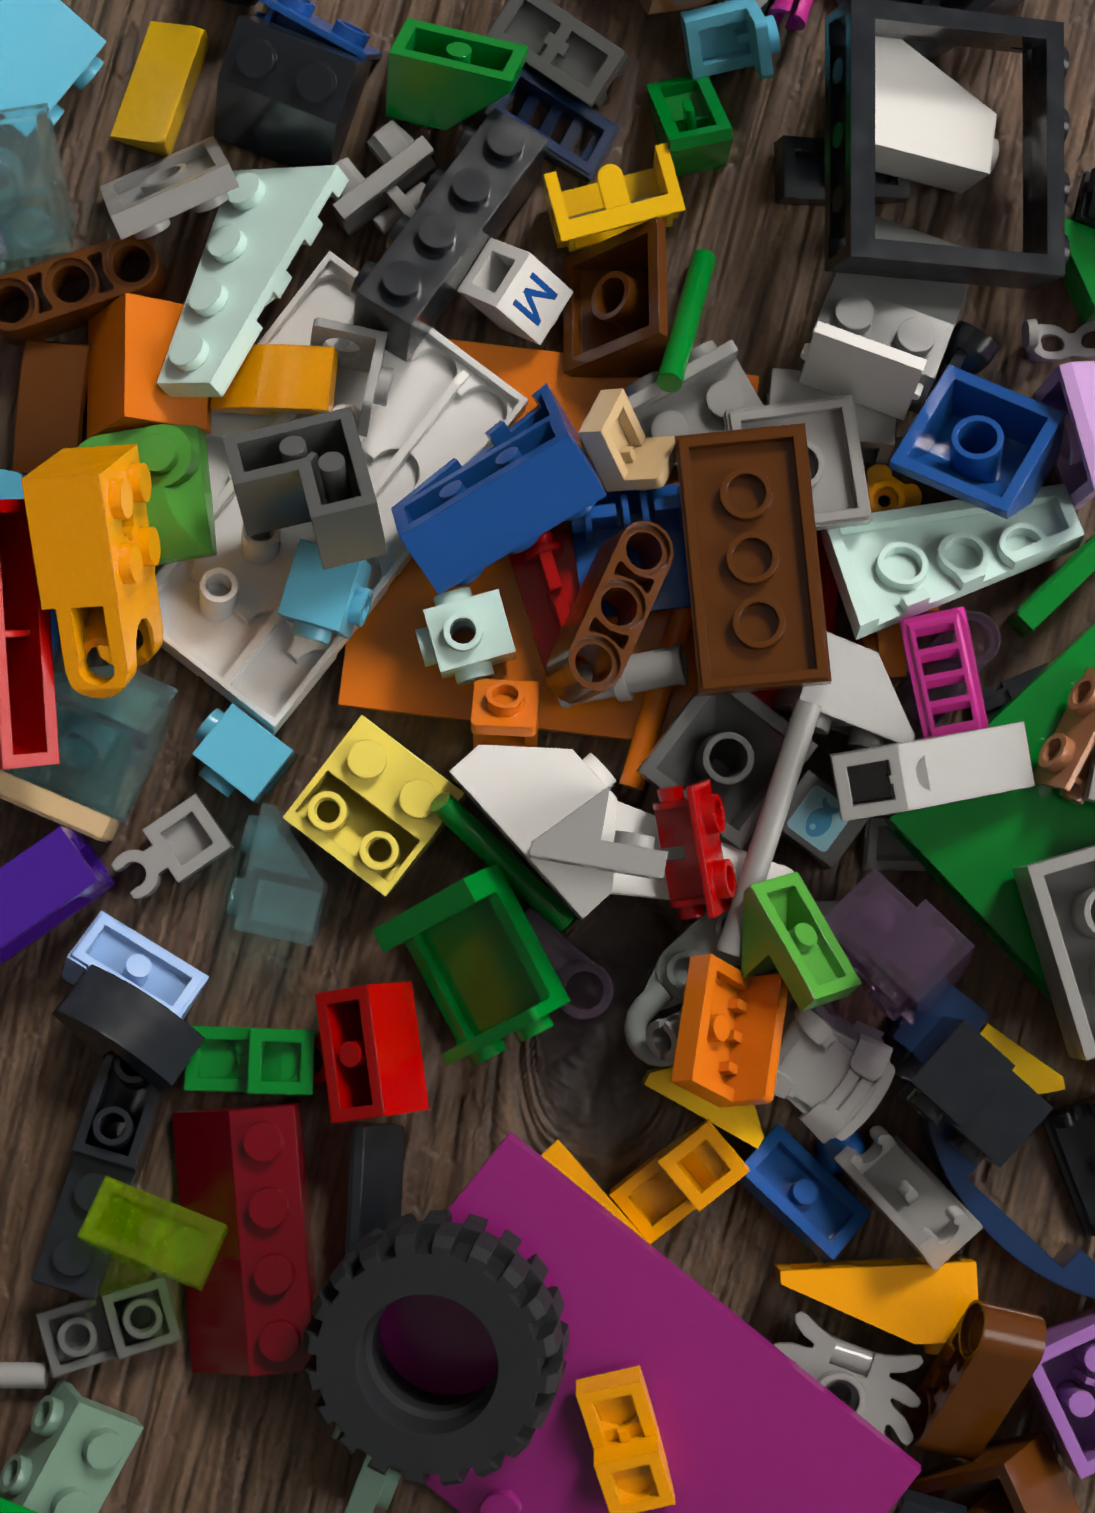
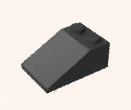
M875 216V239L958 246ZM836 272L816 325L818 321L926 359L927 362L919 380V383L924 388L918 400L912 399L908 411L919 414L935 380L969 284ZM813 330V332H812V335H811V338H810L809 343H811L814 330ZM803 360V364L800 371L803 370L805 360Z

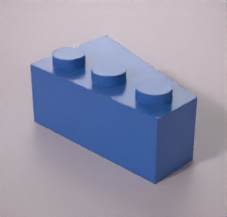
M547 383L531 395L537 406L508 429L505 422L500 420L485 432L491 443L472 459L461 466L459 461L453 458L391 508L399 538L439 595L453 586L459 587L471 583L482 574L485 567L509 553L517 554L527 550L536 543L541 534L565 520L573 521L583 517L595 506L597 501L607 496L590 456L582 448L578 432Z

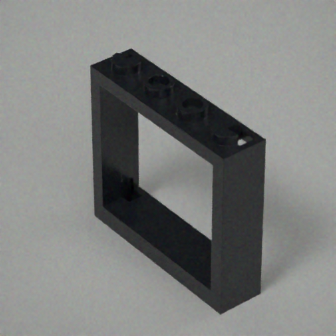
M846 0L825 17L824 271L1036 290L1065 276V266L1070 254V242L1065 234V203L1069 195L1070 180L1067 172L1064 170V142L1068 135L1070 119L1068 111L1064 108V78L1069 67V52L1067 47L1064 46V22L887 0ZM875 36L1022 53L1023 252L875 239Z

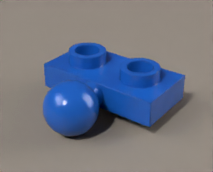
M776 1124L764 1134V1139L759 1148L753 1147L743 1159L750 1168V1172L742 1177L739 1182L824 1264L835 1259L872 1214L834 1177L835 1173H845L834 1157L846 1146L855 1149L860 1155L865 1153L866 1144L864 1137L858 1129L843 1141L833 1138L823 1144L816 1137V1157L814 1158L780 1124Z

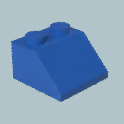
M948 364L889 461V468L1008 519L1033 502L1057 461L1061 450L1066 413Z

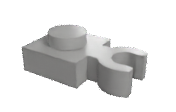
M194 794L143 829V832L152 844L151 847L145 851H125L118 855L111 865L117 872L126 869L133 863L143 865L146 870L145 881L130 892L134 899H143L152 895L158 889L162 874L170 870L176 881L183 883L234 847L200 796Z

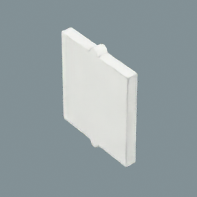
M818 321L811 343L804 344L800 355L805 360L799 383L835 396L852 394L854 403L901 420L905 419L912 399L918 400L924 388L919 383V380L926 365V359Z

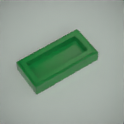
M1095 533L1007 617L1008 621L1006 623L1021 638L1032 632L1095 571Z

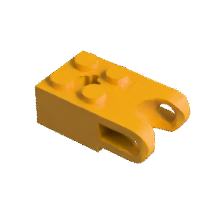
M138 444L63 448L21 479L42 610H56L65 673L72 688L81 695L90 698L105 699L120 693L135 676L137 666L149 662L163 644L164 630L155 575V566L160 561L161 545L157 529L149 527L146 502H149L151 498V475L147 464L140 463ZM137 629H139L143 636V644L136 647ZM93 647H96L99 656L103 660L113 664V676L108 678L98 676L88 667L86 662L87 655Z

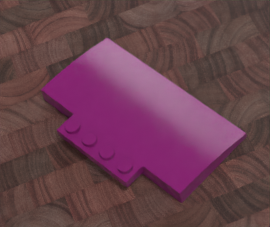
M511 1131L446 1209L451 1211L453 1223L463 1224L470 1213L488 1219L485 1228L486 1232L501 1238L505 1229H508L522 1239L517 1252L526 1260L532 1255L537 1254L549 1269L543 1282L547 1288L551 1286L559 1288L565 1304L560 1321L569 1325V1346L564 1356V1361L567 1363L551 1409L542 1427L536 1428L530 1444L516 1458L506 1455L501 1468L483 1478L476 1475L474 1468H470L463 1484L443 1486L440 1483V1475L429 1474L425 1484L460 1513H609L594 1468V1449L576 1398V1380L638 1365L641 1367L656 1417L676 1502L675 1505L639 1513H888L921 1472V1465ZM412 1295L393 1301L384 1310L379 1321L382 1347L394 1369L412 1385L433 1394L455 1396L474 1392L486 1386L493 1378L498 1360L491 1336L482 1322L459 1303L440 1296Z

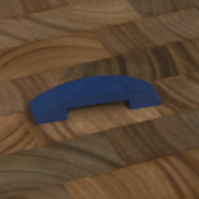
M920 1117L918 1121L923 1140L946 1188L982 1224L983 1228L981 1231L1003 1251L1034 1272L1073 1292L1095 1299V1262L1081 1249L1068 1242L1051 1258L967 1178L977 1166L967 1160L946 1140L954 1130L943 1120L936 1126L930 1120L925 1121Z

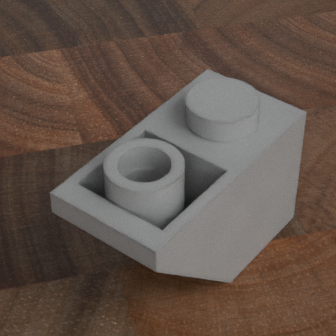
M827 632L831 684L778 689L773 707L790 714L793 712L797 699L822 706L814 733L828 735L831 729L849 736L847 745L855 750L911 741L915 737L879 653Z

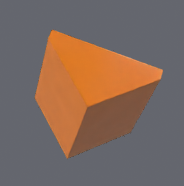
M124 293L88 321V345H91L87 381V439L96 435L158 424L198 426L205 434H211V397H169L156 384L184 304Z

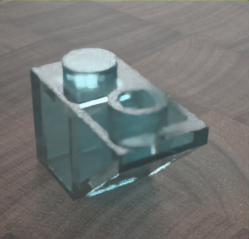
M262 803L259 816L249 814L245 825L241 852L250 853V859L245 879L235 877L228 900L227 914L236 916L235 930L315 946L329 884L291 824L282 818L284 816L282 810L275 805Z

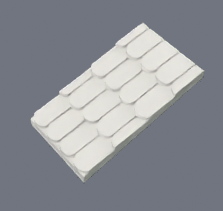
M329 251L258 344L310 345L315 318H324L353 325L355 296L351 295V287L359 272ZM434 328L430 329L407 362L385 350L382 366L394 368L386 407L373 405L367 437L359 435L376 496L388 551L387 555L366 559L372 565L366 588L371 589L373 592L368 615L387 593L391 583L412 558V555L398 536L391 508L453 458L457 459L461 466L467 463L491 443L485 434L486 431L500 420L505 422L509 429L525 412L528 403L526 397ZM330 338L326 340L329 346L335 347L336 350L342 352L360 350L358 345L347 339ZM338 366L333 411L351 406L358 431L369 373ZM211 411V434H206L217 555L155 566L164 630L161 648L194 674L203 678V681L243 712L249 714L252 719L271 734L275 735L334 662L338 652L349 639L331 635L329 645L301 638L291 633L294 623L277 614L299 540L304 539L317 543L312 522L247 537L222 437L313 415L275 412V417ZM354 625L351 636L355 633L359 626Z

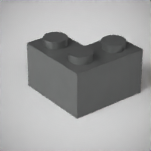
M351 406L222 437L247 537L312 522L323 570L388 554L378 504Z

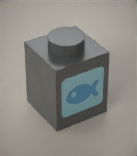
M807 770L798 779L780 837L827 870L834 867L870 817L842 822L835 789Z

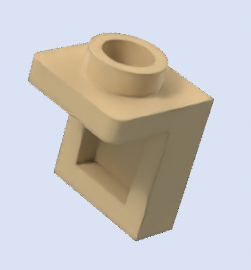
M624 389L600 390L578 434L581 439L582 448L590 456L606 491H646L662 488L677 461L675 436L646 437Z

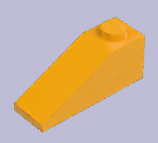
M953 1255L936 1271L922 1257L830 1261L825 1264L822 1261L774 1264L775 1277L781 1285L915 1345L924 1344V1353L939 1354L969 1304L974 1300H978L976 1261L967 1255Z

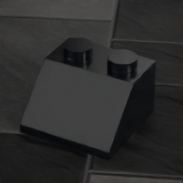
M238 15L218 76L214 137L288 167L334 165L339 161L372 62L260 17Z

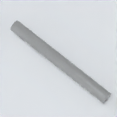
M801 699L796 700L740 873L736 896L732 898L716 948L724 953L741 957L744 890L751 884L767 879L822 708L820 705Z

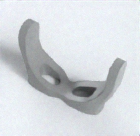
M1026 319L1022 324V342L1026 356L1030 361L1041 363L1060 362L1072 357L1095 359V348H1085L1081 344L1084 335L1095 333V320L1083 324L1074 333H1068L1056 325L1038 324L1036 319ZM1041 338H1058L1063 344V349L1060 351H1045L1042 348Z

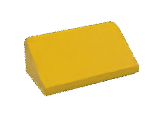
M150 21L110 134L112 140L164 157L172 154L210 46L205 29L190 25Z

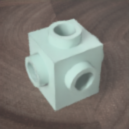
M470 587L451 590L433 598L435 607L423 610L427 627L416 629L415 632L425 667L438 664L442 679L455 676L457 685L473 683L475 679H486L495 675L492 665L516 659V650L499 589L472 596ZM462 629L470 630L475 634V637L465 644L457 643L452 639L454 634Z

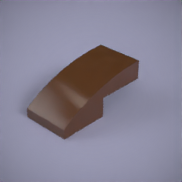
M27 339L25 341L16 411L13 453L14 472L30 473L61 449L77 448L82 443L83 411L87 409V381L91 345Z

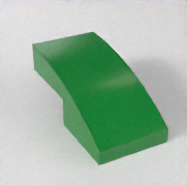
M190 1025L205 1037V1040L185 1067L184 1091L313 1095L315 1030Z

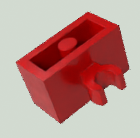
M412 981L367 984L315 993L320 1035L315 1036L314 1049L316 1048L321 1052L323 1066L319 1072L314 1073L313 1085L327 1084L331 1122L340 1123L429 1110Z

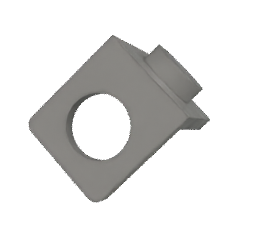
M315 318L310 345L331 347L326 343V340L330 338H343L354 342L360 348V350L355 352L337 350L339 352L338 366L369 373L358 426V435L367 437L373 405L386 407L394 368L382 366L388 332L324 318Z

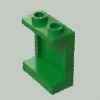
M498 863L459 880L372 930L383 953L403 943L406 944L456 1039V1046L440 1055L446 1067L466 1056L472 1067L496 1056L507 1049L502 1038L513 1032L519 1043L530 1039L552 1027L554 1024L549 1013L571 1001Z

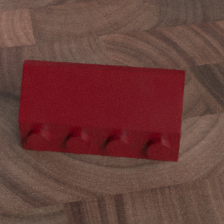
M301 1101L172 1113L192 1372L236 1376L304 1372L303 1368L312 1356V1354H307L302 1349L304 1330L314 1317L310 1310L317 1297Z

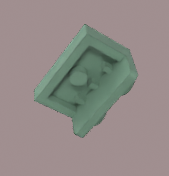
M59 1379L50 1395L42 1398L35 1408L31 1420V1430L18 1454L12 1455L6 1462L0 1476V1497L38 1513H98L144 1427L136 1417L80 1395L72 1383Z

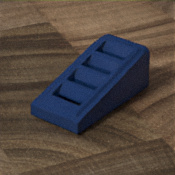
M523 66L511 93L483 108L476 120L478 124L482 125L495 107L548 139L544 160L586 182L593 178L620 129L618 125L526 66ZM515 92L526 96L516 116L506 111V108ZM541 104L547 107L548 111L536 130L527 123L537 105ZM562 115L571 120L560 142L557 143L549 137ZM583 127L594 133L579 157L572 153L571 149Z

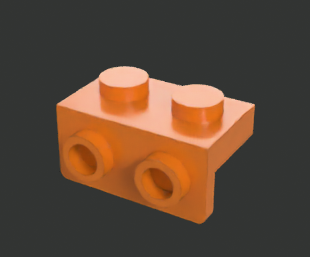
M713 954L690 956L686 986L683 992V1006L677 1045L673 1057L674 1065L671 1083L720 1108L771 1103L774 1098L788 988L781 975L776 973L744 978L739 969Z

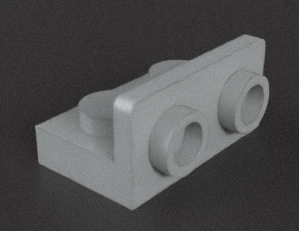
M710 340L692 349L682 387L677 392H665L658 387L656 382L658 371L641 377L625 389L628 400L646 437L680 436L725 431L723 414L726 410L764 406L737 360L739 350L733 340L719 347L715 345L713 340ZM677 461L672 470L677 468Z

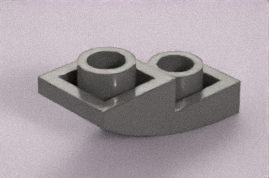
M164 1276L99 1293L97 1301L82 1298L35 1313L53 1378L114 1358L119 1360L182 1340Z

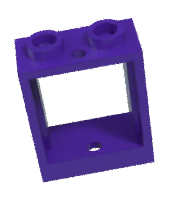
M60 826L0 867V966L118 885L84 834Z

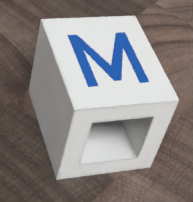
M491 237L457 290L499 328L538 345H541L573 294V291L530 252Z

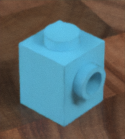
M300 539L277 614L294 623L291 633L301 638L329 645L331 635L350 640L354 625L362 627L370 610L373 592L371 589L366 588L372 565L366 560L323 570L317 543Z
M233 703L225 713L217 708L205 719L194 736V739L200 742V744L192 753L206 764L198 774L228 798L237 788L259 805L299 756Z

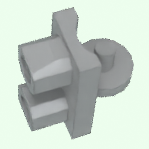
M390 121L380 128L367 143L369 150L382 164V167L366 179L348 157L340 159L334 164L338 165L349 179L339 199L330 197L333 202L332 205L337 223L348 236L352 235L371 219L384 235L394 227L402 215L406 214L412 218L417 211L416 209L421 206L420 197L425 187L421 180L437 169L431 157L435 153L434 149L423 135L414 141L394 121Z

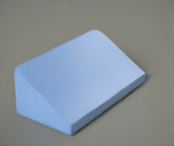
M102 910L67 955L61 974L63 979L74 985L86 967L93 964L131 983L169 1008L183 1020L209 979V976Z

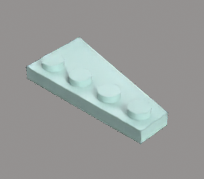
M338 165L233 170L239 187L227 192L229 195L228 200L218 208L156 383L169 397H223L263 329L257 322L258 317L266 305L275 298H281L292 279L291 275L286 271L301 244L312 245L323 226V223L318 218L323 206L329 197L339 199L349 181Z
M1063 483L1041 487L1030 505L1008 519L958 499L873 512L872 520L869 524L821 530L820 537L855 640L894 625L900 619L916 616L1077 550L1084 537V532Z

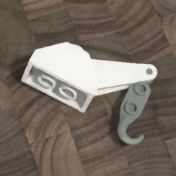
M478 745L450 770L453 781L574 912L580 921L610 894L670 900L665 872L664 878L659 881L529 858L531 842L605 788L610 787L611 790L615 786L616 779L591 752L582 760L573 749ZM609 790L601 840L614 842L616 830L639 833L655 837L653 849L667 851V860L686 857L684 846L661 849L655 815L617 801V797ZM721 842L723 858L731 860L736 874V882L738 883L747 852ZM772 862L766 880L793 873L794 871L787 866ZM729 910L708 919L706 911L704 916L697 919L661 953L644 991L628 1009L624 1023L626 1042L634 1055L646 1064L658 1067L674 1065L673 1059L665 1061V1055L663 1058L658 1059L650 1051L646 1042V1028L651 1019L661 1010L683 1003V992L686 986L690 956L713 954L733 967L741 960V957L716 949Z

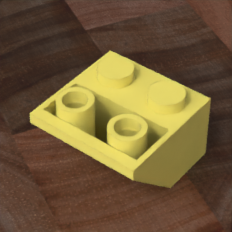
M361 715L282 818L387 897L445 827V824L430 811V805L433 800L445 791L450 792L461 804L467 797L462 790Z

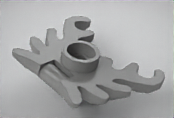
M803 1311L796 1313L795 1322L802 1334L813 1343L812 1346H804L794 1342H779L773 1345L791 1360L795 1361L796 1364L882 1434H884L885 1425H891L900 1441L905 1445H909L913 1441L914 1436L905 1417L892 1405L890 1400L893 1398L911 1408L918 1407L921 1401L918 1395L907 1385L891 1378L889 1375L890 1373H905L918 1369L924 1363L922 1357L917 1354H883L865 1349L827 1333Z

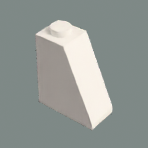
M875 36V171L958 193L965 192L988 176L997 162L999 142L994 138L997 114L902 39Z

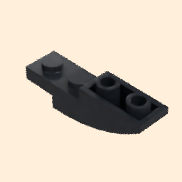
M113 1050L104 1054L72 1148L74 1156L32 1277L34 1283L94 1301L98 1299L116 1242L121 1240L165 1094V1090L159 1092Z

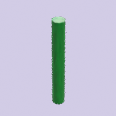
M706 249L696 250L691 257L656 380L658 387L665 392H677L682 387L716 264L715 255Z
M442 792L433 800L430 805V811L488 866L498 863L510 887L556 931H562L570 925L574 918V912L450 792Z

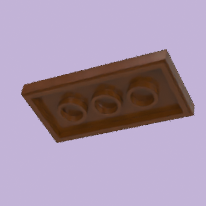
M805 423L675 436L699 696L831 684Z

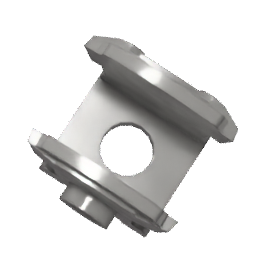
M792 996V1000L785 1011L774 1095L783 1099L786 1097L802 1112L798 1119L823 1144L833 1138L841 1141L846 1140L870 1117L886 1094L895 1074V1067L889 1060L893 1047L884 1044L883 1039H881L884 1032L857 1020L851 1024L828 1012L824 1005L801 1012Z

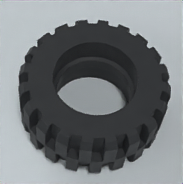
M430 1210L424 1221L417 1222L416 1217L412 1213L394 1218L386 1230L373 1229L360 1239L351 1252L345 1255L319 1291L310 1312L314 1317L304 1330L302 1349L307 1354H312L303 1368L306 1386L311 1391L320 1389L322 1393L314 1408L323 1425H328L333 1421L336 1422L342 1430L336 1441L350 1455L357 1448H360L372 1457L367 1467L384 1476L389 1467L405 1471L403 1477L405 1483L424 1486L429 1474L440 1475V1483L443 1486L463 1484L470 1468H474L476 1475L483 1478L499 1470L506 1455L516 1458L530 1444L536 1428L542 1427L551 1409L567 1364L564 1361V1356L569 1346V1325L560 1321V1316L565 1306L558 1287L551 1286L547 1288L543 1282L549 1269L540 1257L534 1254L529 1259H524L517 1252L522 1239L508 1229H505L501 1238L486 1232L485 1228L488 1223L486 1218L469 1213L463 1224L453 1223L450 1210ZM412 1295L440 1296L459 1303L482 1322L491 1336L498 1360L493 1378L486 1386L474 1392L455 1396L433 1394L412 1385L394 1369L382 1347L379 1321L384 1310L393 1301Z

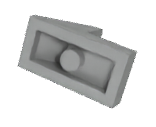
M607 787L531 842L529 858L660 881L664 878L668 852L653 849L655 837L639 833L616 830L614 842L601 840L610 787Z

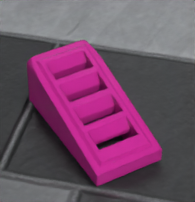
M957 607L900 619L899 622L923 737L929 738L989 727L965 608ZM955 630L957 642L924 649L920 648L918 637ZM958 656L961 658L962 668L930 675L925 674L923 663ZM966 682L968 694L931 701L929 689ZM971 708L973 720L936 727L935 714Z

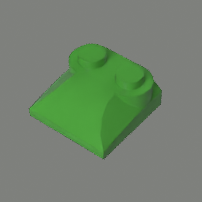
M152 425L96 435L86 439L77 447L138 444L140 463L147 464L151 475V498L149 502H146L149 527H155L160 538L161 555L158 565L217 555L206 434L198 426Z

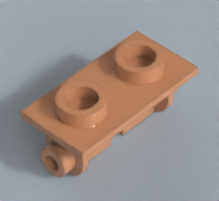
M1090 667L1087 668L1083 678L1073 686L1068 697V707L1054 734L1043 744L1038 756L1039 763L1033 773L1035 784L1059 789L1061 797L1080 806L1085 802L1083 795L1095 743V668Z

